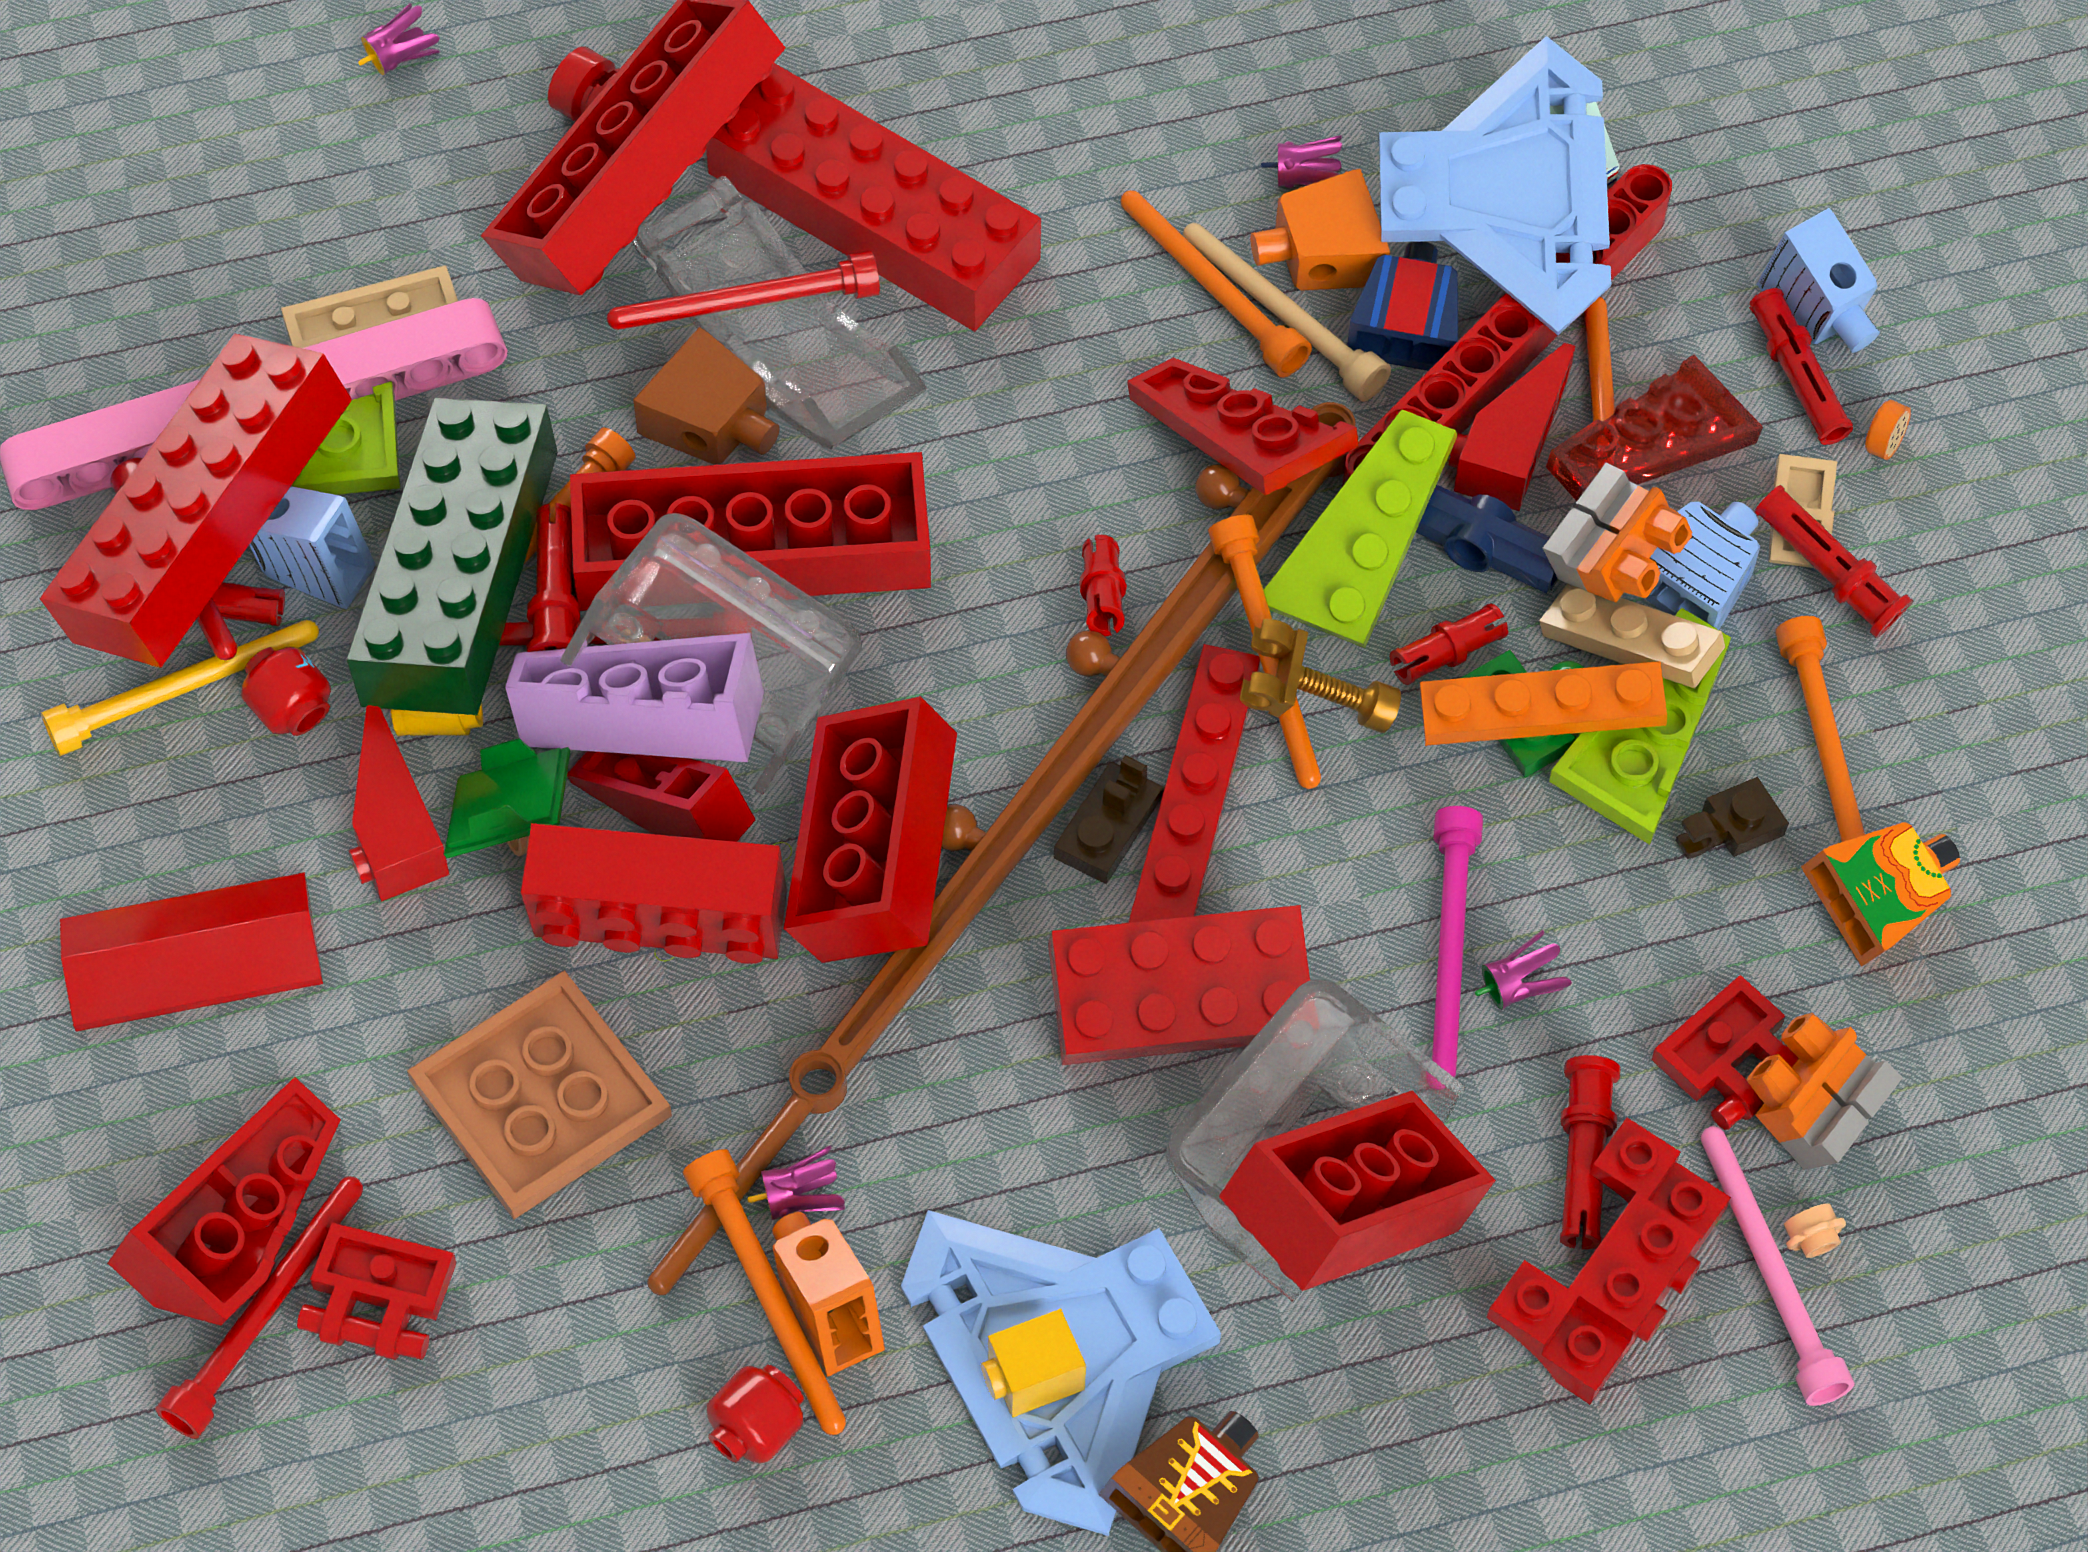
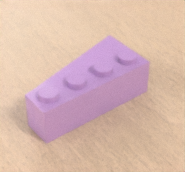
M750 633L516 653L505 686L519 738L529 747L553 749L569 747L570 750L736 762H748L764 695Z

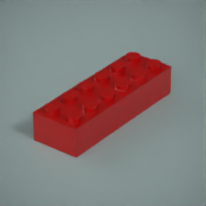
M677 0L480 236L520 281L582 296L585 291L594 287L601 280L604 268L617 252L634 240L638 233V227L650 212L670 196L672 186L688 166L694 164L703 156L706 151V144L720 127L736 116L740 109V103L753 87L769 76L773 69V63L786 47L749 0Z
M773 63V69L769 76L756 84L740 103V109L736 116L728 123L722 125L706 144L708 174L846 256L852 253L871 250L876 261L878 275L974 332L1041 259V218L776 63Z
M234 333L39 598L73 644L162 668L351 403L352 398L324 353Z
M922 452L570 474L573 575L580 611L931 588V553Z

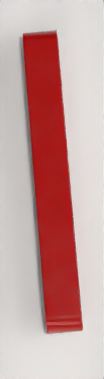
M1649 164L1634 166L1607 191L1610 246L1609 249L1593 251V264L1611 266V281L1664 226L1672 192V180L1669 174L1660 167ZM1556 253V263H1570V253ZM1505 293L1358 441L1359 446L1349 451L1345 460L1342 487L1401 410L1454 429L1457 435L1458 433L1462 434L1473 423L1476 414L1497 398L1558 335L1509 294Z

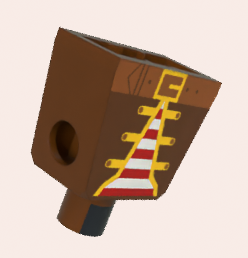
M1229 1411L1212 1431L1196 1417L1189 1415L1117 1470L1098 1495L1161 1552H1216L1260 1478L1257 1472L1242 1459L1244 1454L1258 1440V1431L1249 1420L1235 1411Z

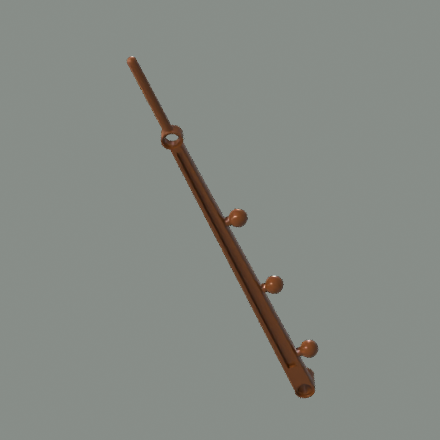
M1324 402L1315 405L1311 409L1318 412V419L1321 423L1333 427L1339 421L1356 427L1353 413L1344 405L1335 402ZM1349 452L1266 496L1254 487L1250 490L1242 487L1239 477L1222 464L1210 465L1202 470L1195 483V491L1199 500L1206 507L1216 510L1232 507L1235 510L1230 517L1237 515L1253 516L1260 538L1259 542L1255 544L1257 554L1253 556L1257 566L1328 477L1344 474L1345 460ZM1211 541L1122 657L1112 653V647L1108 639L1099 632L1081 631L1070 639L1066 648V659L1070 668L1082 676L1091 677L1102 674L1106 678L988 831L985 832L978 828L974 814L966 806L956 803L947 805L941 848L951 852L968 849L971 853L934 899L928 945L894 951L820 1049L803 1053L793 1062L789 1071L792 1096L736 1165L740 1173L736 1179L739 1190L735 1193L739 1202L762 1175L761 1171H765L809 1113L824 1114L835 1110L843 1102L847 1094L846 1077L1238 590L1231 564L1224 563L1222 555L1214 553ZM824 1069L836 1077V1082L826 1093L811 1094L801 1087L803 1077L810 1071ZM705 1205L648 1277L647 1285L654 1294L659 1296L668 1294L722 1226L713 1205Z

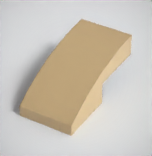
M1779 454L1776 461L1774 488L1782 485L1785 491L1832 535L1834 520L1832 505L1837 461ZM1770 526V563L1814 568Z

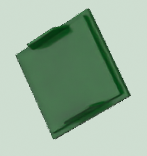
M518 738L480 749L482 770L460 775L457 779L444 851L446 859L527 837L530 835L531 823L560 826L571 752L569 747L562 749L559 747L537 754Z

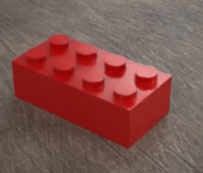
M922 697L817 717L783 929L821 963L928 945L957 732Z
M531 823L521 896L534 936L542 937L544 942L559 947H573L578 945L579 941L603 943L610 950L624 953L636 952L640 949V946L663 948L666 953L680 958H696L701 955V952L726 954L728 959L745 964L759 963L763 958L778 959L787 894L780 846Z
M1301 905L1051 931L1048 949L1062 1065L1308 1040L1316 1029Z
M1411 1090L1254 1143L1218 1197L1237 1217L1239 1224L1246 1231L1250 1232L1278 1263L1282 1273L1291 1279L1301 1291H1305L1459 1232L1496 1180L1419 1096Z

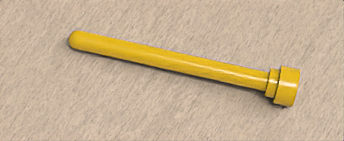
M303 620L238 646L236 655L230 660H221L213 656L83 709H80L78 704L69 708L64 703L41 712L45 728L59 757L83 748L81 741L92 737L90 731L242 671L249 660L265 648L272 647L277 651L286 647L299 648L312 643L318 638L319 628L315 622Z

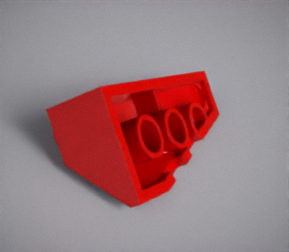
M294 1077L129 1231L108 1261V1264L153 1307L222 1326L267 1281L275 1264L274 1260L294 1223L297 1210L309 1184L318 1171L341 1119Z

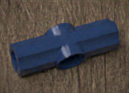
M1436 484L1416 533L1444 545V550L1448 557L1466 570L1482 573L1491 567L1546 594L1549 590L1552 591L1558 578L1543 550V546L1550 538L1549 536L1517 522L1513 511L1504 502L1495 497L1478 494L1469 500Z

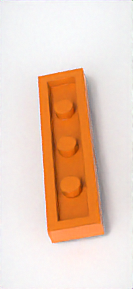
M1661 661L1420 682L1425 746L1666 726L1667 724Z

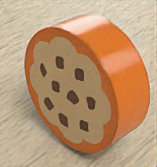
M1893 400L1884 402L1869 427L1865 441L1866 451L1884 460H1889L1905 435L1911 417V408Z

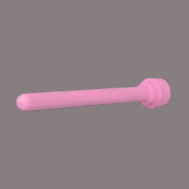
M1716 1126L1708 1127L1701 1135V1143L1724 1193L1731 1197L1729 1204L1800 1357L1796 1365L1799 1374L1796 1376V1382L1805 1402L1810 1406H1818L1837 1400L1847 1394L1855 1385L1843 1358L1835 1357L1831 1349H1824L1724 1131Z

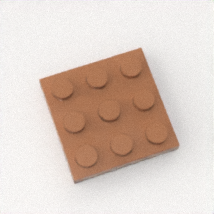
M565 970L407 1070L411 1084L513 1220L672 1117L670 1104Z

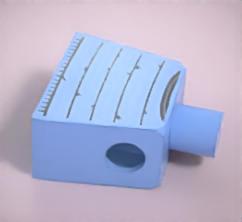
M1828 208L1786 231L1758 280L1757 286L1761 291L1770 288L1782 290L1783 297L1798 325L1805 326L1810 333L1812 344H1818L1837 333L1852 353L1868 346L1880 334V331L1864 312L1866 305L1877 289V282L1834 213Z
M293 486L289 488L249 544L262 572L270 579L343 609H348L376 566L345 497Z
M1690 502L1677 512L1686 517L1692 530V537L1680 553L1672 554L1659 547L1656 548L1649 559L1656 562L1661 573L1657 585L1649 596L1644 599L1663 612L1674 616L1682 607L1719 630L1753 574L1760 545L1757 540L1749 535L1758 526V518L1751 508L1741 502H1732L1721 515H1718L1700 502Z

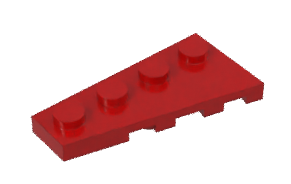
M1171 358L1127 381L1131 401L1265 496L1359 446L1357 427L1339 421L1335 426L1331 427L1319 422L1318 412L1300 405L1289 411L1274 405L1271 394L1255 388L1251 391L1234 390L1230 388L1229 378L1176 358Z

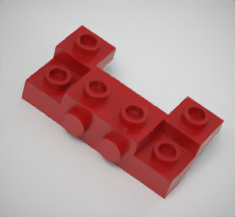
M1628 1117L1594 1162L1590 1175L1607 1185L1628 1202L1627 1207L1569 1288L1524 1260L1489 1308L1486 1317L1528 1349L1559 1385L1591 1405L1637 1337L1646 1343L1653 1337L1668 1312L1660 1304L1669 1291L1673 1289L1681 1295L1687 1288L1702 1263L1694 1258V1255L1724 1214L1731 1199L1730 1196L1677 1163L1681 1153L1679 1150Z

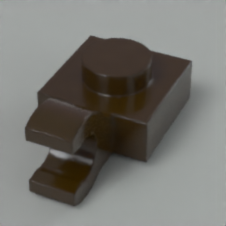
M1757 776L1707 797L1702 812L1695 813L1682 820L1681 825L1686 833L1678 835L1675 841L1687 859L1702 855L1723 843L1731 855L1735 857L1784 836L1789 822Z

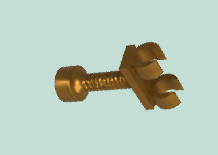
M1263 619L1261 628L1254 627L1251 648L1260 655L1279 658L1276 677L1267 673L1252 672L1250 681L1243 680L1240 701L1244 705L1256 710L1269 711L1268 714L1280 717L1294 706L1297 689L1356 710L1358 712V723L1361 726L1380 733H1385L1391 727L1400 707L1401 691L1399 688L1376 680L1367 689H1363L1330 675L1304 667L1302 663L1309 632L1299 628L1295 631L1288 624L1273 619Z

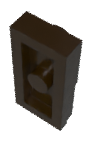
M1127 755L1123 757L1120 765L1115 762H1109L1055 844L1054 859L1107 885L1161 800L1165 787L1147 779V765Z

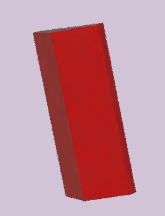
M305 872L60 919L61 961L73 1026L76 1032L323 984Z

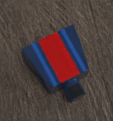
M1426 241L1408 243L1405 247L1403 258L1391 255L1378 257L1351 316L1347 346L1354 351L1357 349H1361L1364 352L1373 351L1387 364L1429 371L1458 340L1457 270L1452 266L1436 264L1438 250L1433 244Z

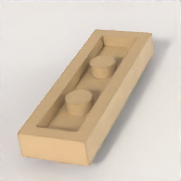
M445 265L283 307L281 311L291 346L305 348L458 302L447 266Z
M1570 584L1565 586L1539 620L1544 637L1622 664L1661 661L1663 678L1694 689L1725 648L1722 631L1621 597L1615 603Z

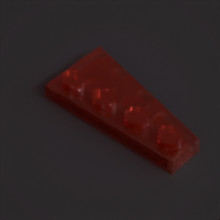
M1693 354L1681 363L1679 371L1671 376L1663 374L1653 381L1648 391L1636 400L1629 397L1616 406L1612 416L1604 421L1595 420L1552 449L1545 467L1568 493L1578 501L1605 463L1623 470L1630 482L1639 485L1757 444L1763 426Z

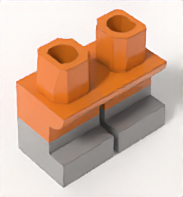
M1605 463L1576 502L1579 510L1572 507L1543 546V550L1558 580L1617 603L1623 593L1647 598L1657 585L1661 573L1656 562L1649 559L1657 547L1672 554L1680 553L1691 539L1692 530L1686 517L1669 507L1660 488L1652 487L1648 491L1630 482L1623 470Z
M1809 1013L1794 1018L1781 1034V1040L1799 1058L1794 1066L1791 1068L1779 1054L1766 1057L1746 1079L1764 1102L1755 1116L1803 1170L1838 1163L1869 1123L1867 1119L1873 1118L1903 1078L1887 1061L1875 1063L1855 1044L1857 1035L1852 1027L1833 1031L1815 1014Z

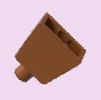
M700 327L633 399L638 434L713 465L723 463L740 443L760 455L766 454L775 444L780 431L778 424L764 417L767 407L765 383L761 376Z

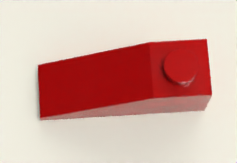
M1563 343L1479 411L1475 416L1468 435L1458 433L1448 464L1450 467L1457 468L1454 492L1470 497L1478 494L1489 495L1504 502L1510 509L1520 512L1569 380L1575 345Z
M368 705L366 706L352 819L358 847L350 849L348 852L361 884L372 881L382 902L446 877L450 873L444 855L443 844L384 714L379 706Z
M587 751L567 773V777L573 785L652 834L737 842L756 821L727 768L692 758Z

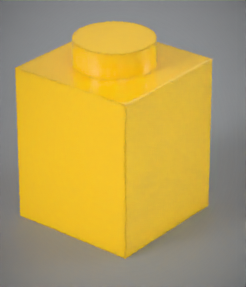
M1062 1309L988 1336V1360L981 1363L982 1374L992 1398L997 1400L1004 1397L1012 1418L1085 1390L1086 1364Z

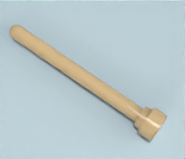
M1190 223L1184 228L1183 236L1206 259L1287 326L1295 328L1316 350L1339 368V376L1343 378V386L1363 402L1370 400L1380 392L1391 374V366L1373 351L1352 350L1200 224Z

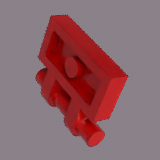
M1739 975L1654 1049L1651 1060L1696 1102L1713 1087L1724 1096L1725 1100L1711 1111V1116L1719 1127L1729 1130L1741 1118L1744 1120L1751 1119L1764 1104L1746 1078L1735 1068L1752 1053L1761 1062L1766 1057L1779 1054L1791 1068L1799 1058L1787 1045L1785 1046L1773 1035L1782 1027L1786 1016L1744 977Z
M332 1222L310 1278L313 1290L331 1294L326 1309L304 1304L298 1316L297 1328L319 1334L321 1342L341 1346L344 1341L375 1348V1354L380 1357L397 1360L400 1355L423 1360L429 1345V1335L408 1330L407 1326L411 1315L437 1320L457 1264L453 1252ZM356 1301L387 1308L382 1323L352 1316Z

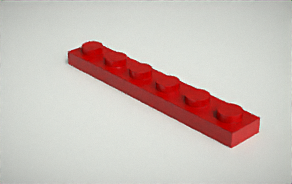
M1203 644L1128 923L1196 916L1250 707L1240 701L1243 680L1250 681L1252 672L1260 671L1261 661L1258 655Z

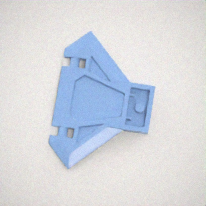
M1546 36L1442 131L1379 132L1381 242L1445 241L1555 334L1559 335L1611 287V266L1593 264V251L1609 249L1610 246L1604 117L1586 115V103L1603 100L1602 80ZM1550 106H1564V114H1550ZM1556 253H1570V263H1556Z
M928 1210L901 1284V1290L910 1307L930 1301L938 1317L925 1324L923 1330L997 1465L1002 1469L1019 1462L1028 1477L1027 1481L1013 1489V1494L1022 1510L1109 1536L1116 1510L1098 1494L1117 1470L1134 1458L1161 1372L1220 1344L1221 1339L1220 1330L1160 1228L1095 1258ZM966 1284L973 1298L961 1304L954 1290ZM1062 1309L1086 1364L1085 1390L1012 1418L1004 1397L997 1400L992 1398L982 1374L981 1363L988 1360V1336ZM1056 1445L1064 1461L1051 1466L1043 1451Z

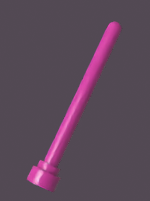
M1465 806L1441 808L1435 813L1433 838L1439 844V851L1444 854L1431 1074L1435 1081L1442 1084L1451 1082L1456 1076L1469 856L1475 853V847L1482 842L1483 815L1479 811Z

